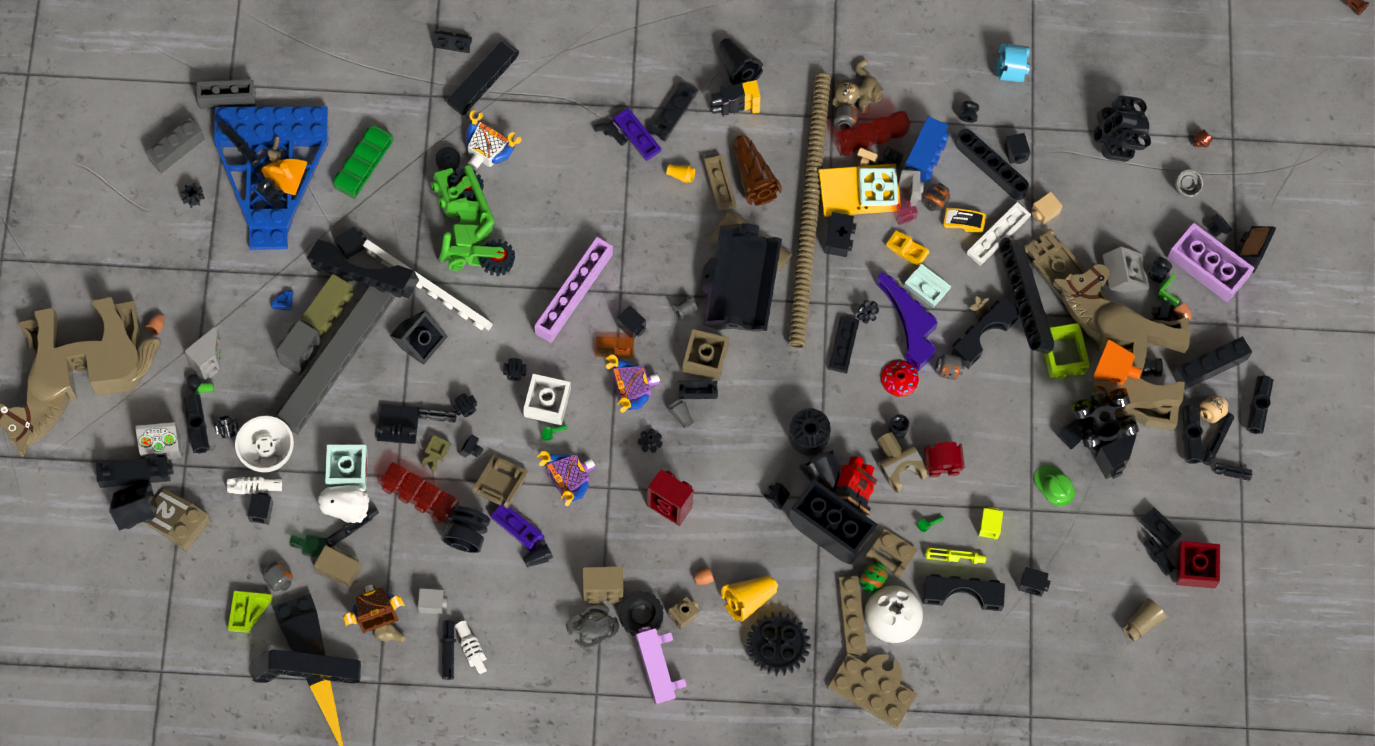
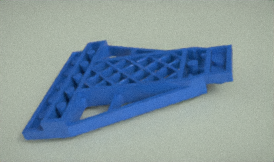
M328 106L215 107L214 142L250 230V250L288 249V232L292 225L293 217L326 146H328ZM220 120L230 125L232 130L244 143H247V146L255 155L261 149L268 153L270 149L267 147H273L275 137L280 138L277 151L282 148L287 153L279 160L294 159L295 147L320 146L313 163L307 164L305 171H308L295 200H293V195L288 194V200L282 196L280 200L285 205L281 209H276L273 206L274 204L268 203L264 196L255 189L265 179L264 175L260 176L255 171L261 166H267L265 162L269 160L268 154L254 167L248 159L245 165H227L220 147L236 146L225 134H222L221 129L217 126ZM231 172H247L246 200L244 201L240 197ZM252 175L258 178L253 184ZM252 191L257 195V197L253 201ZM260 200L267 204L262 209H257L254 206Z

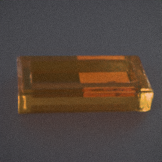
M596 337L595 357L615 355L618 358H634V338Z

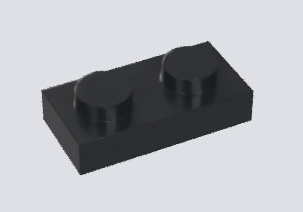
M1155 507L1139 521L1167 549L1182 535Z

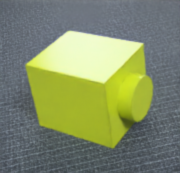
M995 507L984 508L981 515L979 536L993 539L999 538L1003 511H999Z

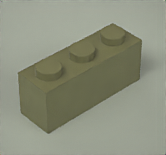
M332 274L300 318L301 322L318 331L319 336L322 337L324 333L331 329L332 321L335 317L338 318L341 315L345 303H349L353 298L352 285Z

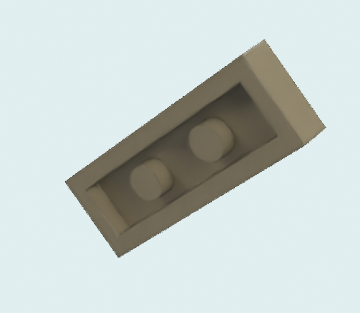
M723 156L704 159L718 212L736 208L737 204Z

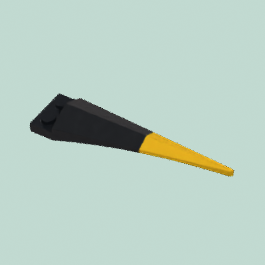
M311 594L273 607L278 624L293 652L326 656L318 613ZM306 678L339 746H343L331 681Z

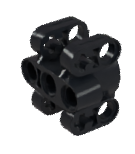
M1121 95L1112 102V108L1105 107L1097 113V120L1100 124L1095 128L1093 136L1095 142L1104 143L1101 147V153L1106 159L1127 162L1134 157L1135 150H1144L1150 146L1151 138L1148 135L1149 121L1145 116L1147 106L1141 98ZM1134 104L1140 107V111L1135 109ZM1139 137L1144 140L1145 145L1139 142ZM1123 149L1129 152V156L1124 154Z
M1095 386L1090 390V402L1088 399H1081L1072 403L1076 419L1091 416L1094 418L1095 416L1097 422L1095 425L1087 426L1080 430L1084 447L1096 446L1101 443V440L1111 443L1117 440L1121 434L1122 436H1131L1139 432L1133 414L1116 418L1114 414L1115 409L1126 406L1129 403L1131 404L1126 388L1115 389L1110 392L1109 396L1104 387ZM1097 394L1104 395L1101 400L1094 399ZM1104 411L1109 412L1106 418L1100 417V414Z

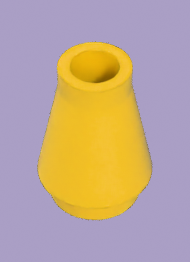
M669 164L666 174L686 184L688 182L692 183L695 177V168H692L691 165Z

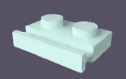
M923 264L904 283L906 288L932 308L951 289L948 283Z

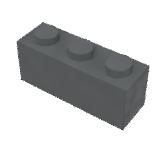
M253 80L197 82V100L200 109L256 106V88Z
M189 117L146 151L149 161L160 173H163L205 140L202 129Z

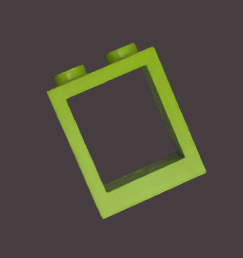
M1079 323L1050 328L1054 341L1075 337L1081 362L1056 366L1053 351L1048 354L1044 353L1050 378L1056 377V379H1061L1070 374L1079 376L1086 373L1090 363Z

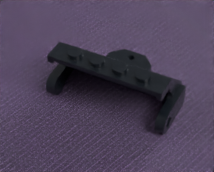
M742 223L720 226L715 257L709 259L702 272L700 286L704 293L708 295L703 325L717 330L767 331L782 242L781 238L759 237V226L754 224Z

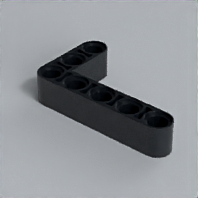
M269 650L253 661L252 681L268 683L280 675L343 683H359L361 680V661L285 650Z

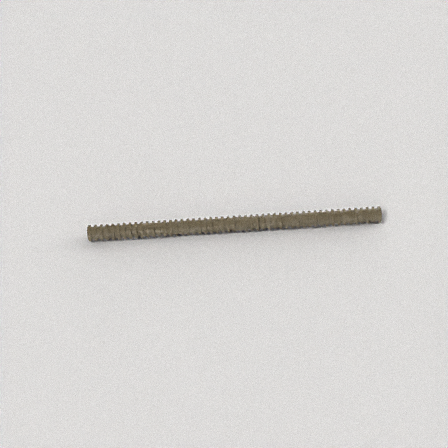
M827 73L816 74L814 81L806 179L803 191L804 200L802 201L800 222L801 232L799 233L796 281L794 283L796 286H794L795 291L793 293L791 335L789 336V345L793 348H803L806 345L808 303L810 302L809 292L811 291L810 281L812 280L814 243L817 231L816 222L818 220L817 211L819 210L820 200L819 190L821 189L818 169L823 168L825 127L827 126L828 96L830 95L831 76Z

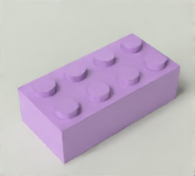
M1195 223L1190 226L1173 246L1167 257L1227 303L1247 281L1254 270L1253 266Z

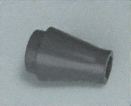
M678 399L668 406L669 412L684 428L694 423L687 404L682 399Z

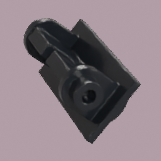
M442 30L434 32L433 48L470 53L472 37L469 34L456 33L455 36L451 32Z
M679 381V399H717L718 397L717 381Z

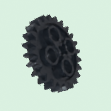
M771 612V618L764 614V621L757 619L756 623L758 626L753 624L751 626L754 632H748L747 636L752 639L746 640V644L751 645L747 647V652H753L749 655V659H756L754 666L761 664L760 671L767 668L768 675L771 671H774L775 676L778 675L779 671L782 672L783 676L786 675V670L793 673V667L800 669L799 662H806L803 656H809V652L805 649H810L811 644L805 642L810 640V636H804L808 629L801 630L803 622L796 624L797 617L790 620L789 613L786 617H782V612H779L778 617H775V614ZM778 627L781 628L779 661L776 660ZM766 630L773 631L774 636L767 637L765 636L764 632ZM792 632L794 637L788 639L784 636V633ZM770 649L773 655L765 656L763 650ZM784 651H790L792 652L793 656L791 658H786L783 656L782 653Z

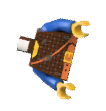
M368 585L364 588L365 593L356 597V604L353 606L352 611L343 615L345 626L357 624L358 622L362 632L365 633L399 621L395 610L405 604L400 595L395 596L392 593H385L383 588L376 589L374 585Z

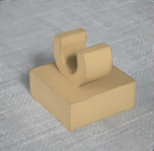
M862 148L859 149L857 154L858 157L862 158L859 166H868L870 162L876 163L878 158L877 154Z

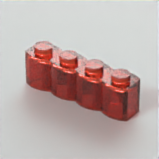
M898 111L889 117L877 118L872 123H862L854 129L848 128L840 131L836 136L835 145L841 156H847L860 148L868 149L874 144L886 143L891 138L905 136L909 132L911 122L906 111Z
M394 462L390 464L380 479L383 491L388 494L394 493L398 495V499L405 504H414V508L423 514L425 512L431 514V518L438 523H447L448 516L451 515V508L459 505V500L454 496L442 491L435 485L423 480Z

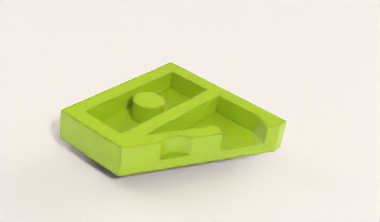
M234 591L228 630L249 633L272 601V594Z

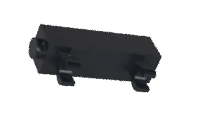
M151 456L146 459L115 462L102 461V463H96L97 483L100 488L135 485L146 480H150L151 483L171 481L170 474H174L173 463L169 462L167 456Z

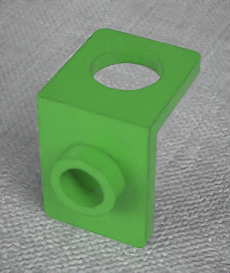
M1175 273L1172 274L1169 280L1166 278L1159 286L1161 290L1157 296L1161 301L1169 298L1173 302H1170L1172 309L1177 307L1179 300L1167 293L1166 289L1173 282L1176 276Z

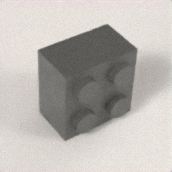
M299 320L295 325L293 324L289 328L285 340L282 339L277 345V353L281 365L300 376L322 346L318 331Z

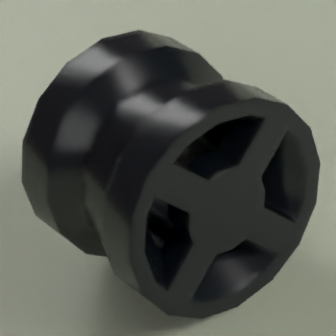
M972 101L962 102V112L959 115L960 120L968 123L976 122L979 104Z

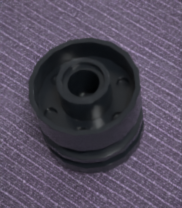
M808 408L799 411L793 417L790 424L789 437L793 448L804 455H816L822 452L830 438V422L827 416L820 410Z
M453 506L450 511L451 515L448 516V522L451 525L445 526L441 540L457 550L479 553L484 542V537L481 534L487 533L490 518L484 513L469 507Z

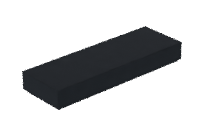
M841 316L828 370L847 374L859 325L858 319Z

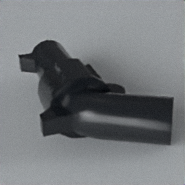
M613 120L609 123L594 125L595 132L605 130L604 135L613 137L621 146L625 145L628 141V138H623L618 132L619 129L613 124Z

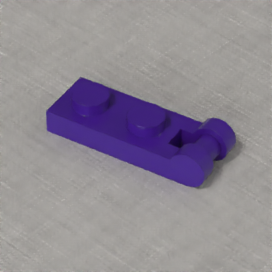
M503 502L490 516L491 519L531 552L536 548L535 545L545 538L544 535L512 508H505V503ZM528 533L533 535L530 540L526 538Z

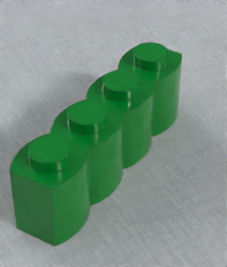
M374 124L365 130L363 134L364 139L355 145L353 149L354 154L345 160L343 164L344 169L341 172H337L333 179L335 189L353 199L357 197L363 185L367 182L373 170L380 163L383 155L393 142V134Z

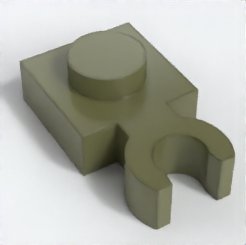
M433 435L425 450V454L429 457L422 461V467L425 468L428 463H432L431 471L435 472L437 460L443 462L451 442Z

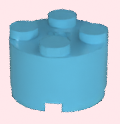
M1002 43L998 52L1002 54L1000 59L997 58L996 62L998 80L1023 82L1025 74L1028 75L1030 65L1027 63L1030 48L1023 45Z

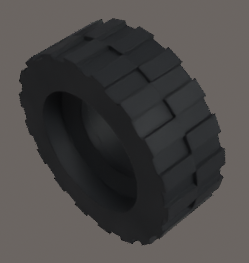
M638 591V593H632L621 604L620 620L622 627L625 628L627 633H631L632 636L638 634L639 629L649 626L651 630L655 628L659 630L663 622V606L660 600L655 595L649 594V592ZM639 605L647 606L652 614L650 620L643 624L635 622L632 618L633 609Z

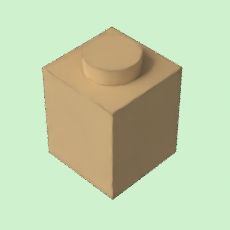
M1050 192L1033 204L1032 216L1036 221H1040L1044 225L1060 214L1063 205Z

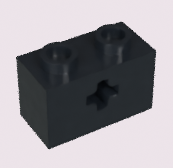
M832 212L825 247L826 254L847 257L848 251H852L854 240H850L851 234H855L857 223H853L854 216Z

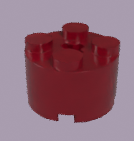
M956 442L936 443L935 448L930 449V445L924 447L925 465L929 477H939L942 473H948V476L960 475L959 471L965 468L963 446L961 443L957 446Z

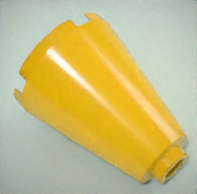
M763 576L727 584L722 587L721 596L722 600L726 598L728 604L725 607L730 616L735 621L740 620L742 622L776 594L778 584L774 578Z

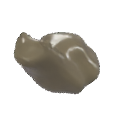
M392 624L374 630L375 639L380 641L395 640L403 643L406 640V636L397 631Z

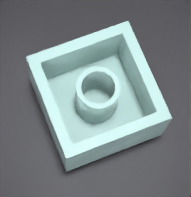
M327 445L325 478L327 488L352 485L367 489L368 451L366 445Z

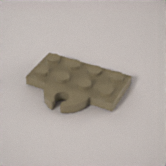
M848 653L829 684L828 689L897 729L917 696V693L900 684L902 668L899 662L895 660L893 662V669L885 671L882 668V663L888 660L889 655H876L864 663Z

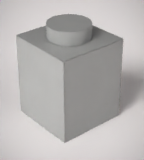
M420 588L419 613L443 615V608L447 609L448 597L444 595V590Z

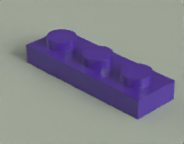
M629 108L613 117V121L646 161L661 152V147Z

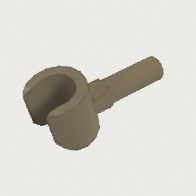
M275 137L273 147L268 151L269 160L276 163L281 157V152L277 151L279 137Z

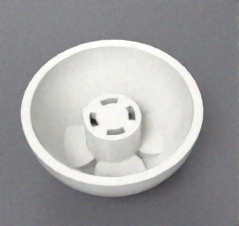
M260 416L249 420L240 428L235 440L236 453L241 462L257 472H271L282 467L289 460L294 447L293 435L289 427L280 419L271 416Z
M889 585L875 591L871 595L865 606L864 615L869 630L877 638L885 642L900 643L912 638L918 632L923 620V609L919 599L912 591L902 586Z

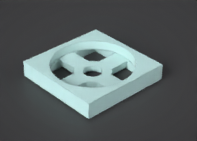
M859 168L860 206L898 205L896 168ZM874 172L873 183H864V178ZM882 173L886 174L892 183H885L882 180ZM877 183L882 185L881 190L875 188ZM865 191H873L875 193V201L869 200L865 196ZM893 191L891 198L888 201H883V192Z

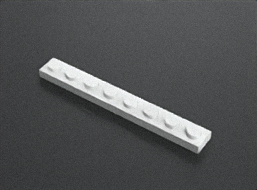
M368 239L363 246L367 249L366 253L374 259L377 256L381 258L383 265L387 267L399 265L409 268ZM415 272L419 278V282L416 285L417 288L421 289L424 287L428 290L427 294L435 300L439 297L443 300L442 304L450 310L454 307L459 311L457 313L465 320L469 317L474 321L473 325L480 330H483V328L488 331L493 325L490 321Z

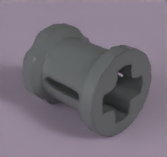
M690 296L686 297V300L682 303L672 306L674 313L680 320H683L684 316L692 311L696 312L698 309Z

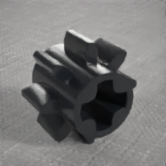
M195 183L189 186L185 185V190L180 192L181 196L184 197L182 199L183 204L188 203L190 208L195 205L200 206L201 199H205L204 194H202V187L197 188Z
M510 358L508 363L503 364V375H507V379L510 381H520L521 376H526V364H522L523 361L521 359Z
M464 393L454 400L456 404L453 405V409L458 416L462 414L464 417H469L476 412L477 401L473 395L468 397Z
M231 415L221 416L217 419L218 423H214L216 435L221 434L223 439L235 436V431L239 430L237 419L232 420Z

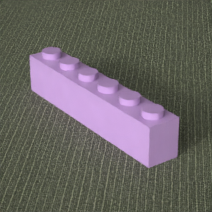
M596 237L535 324V334L549 343L553 342L612 257V245Z

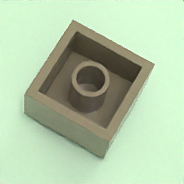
M692 329L683 361L682 372L720 381L730 338Z
M623 566L583 567L584 602L588 601L589 604H597L600 601H607L608 603L622 601Z

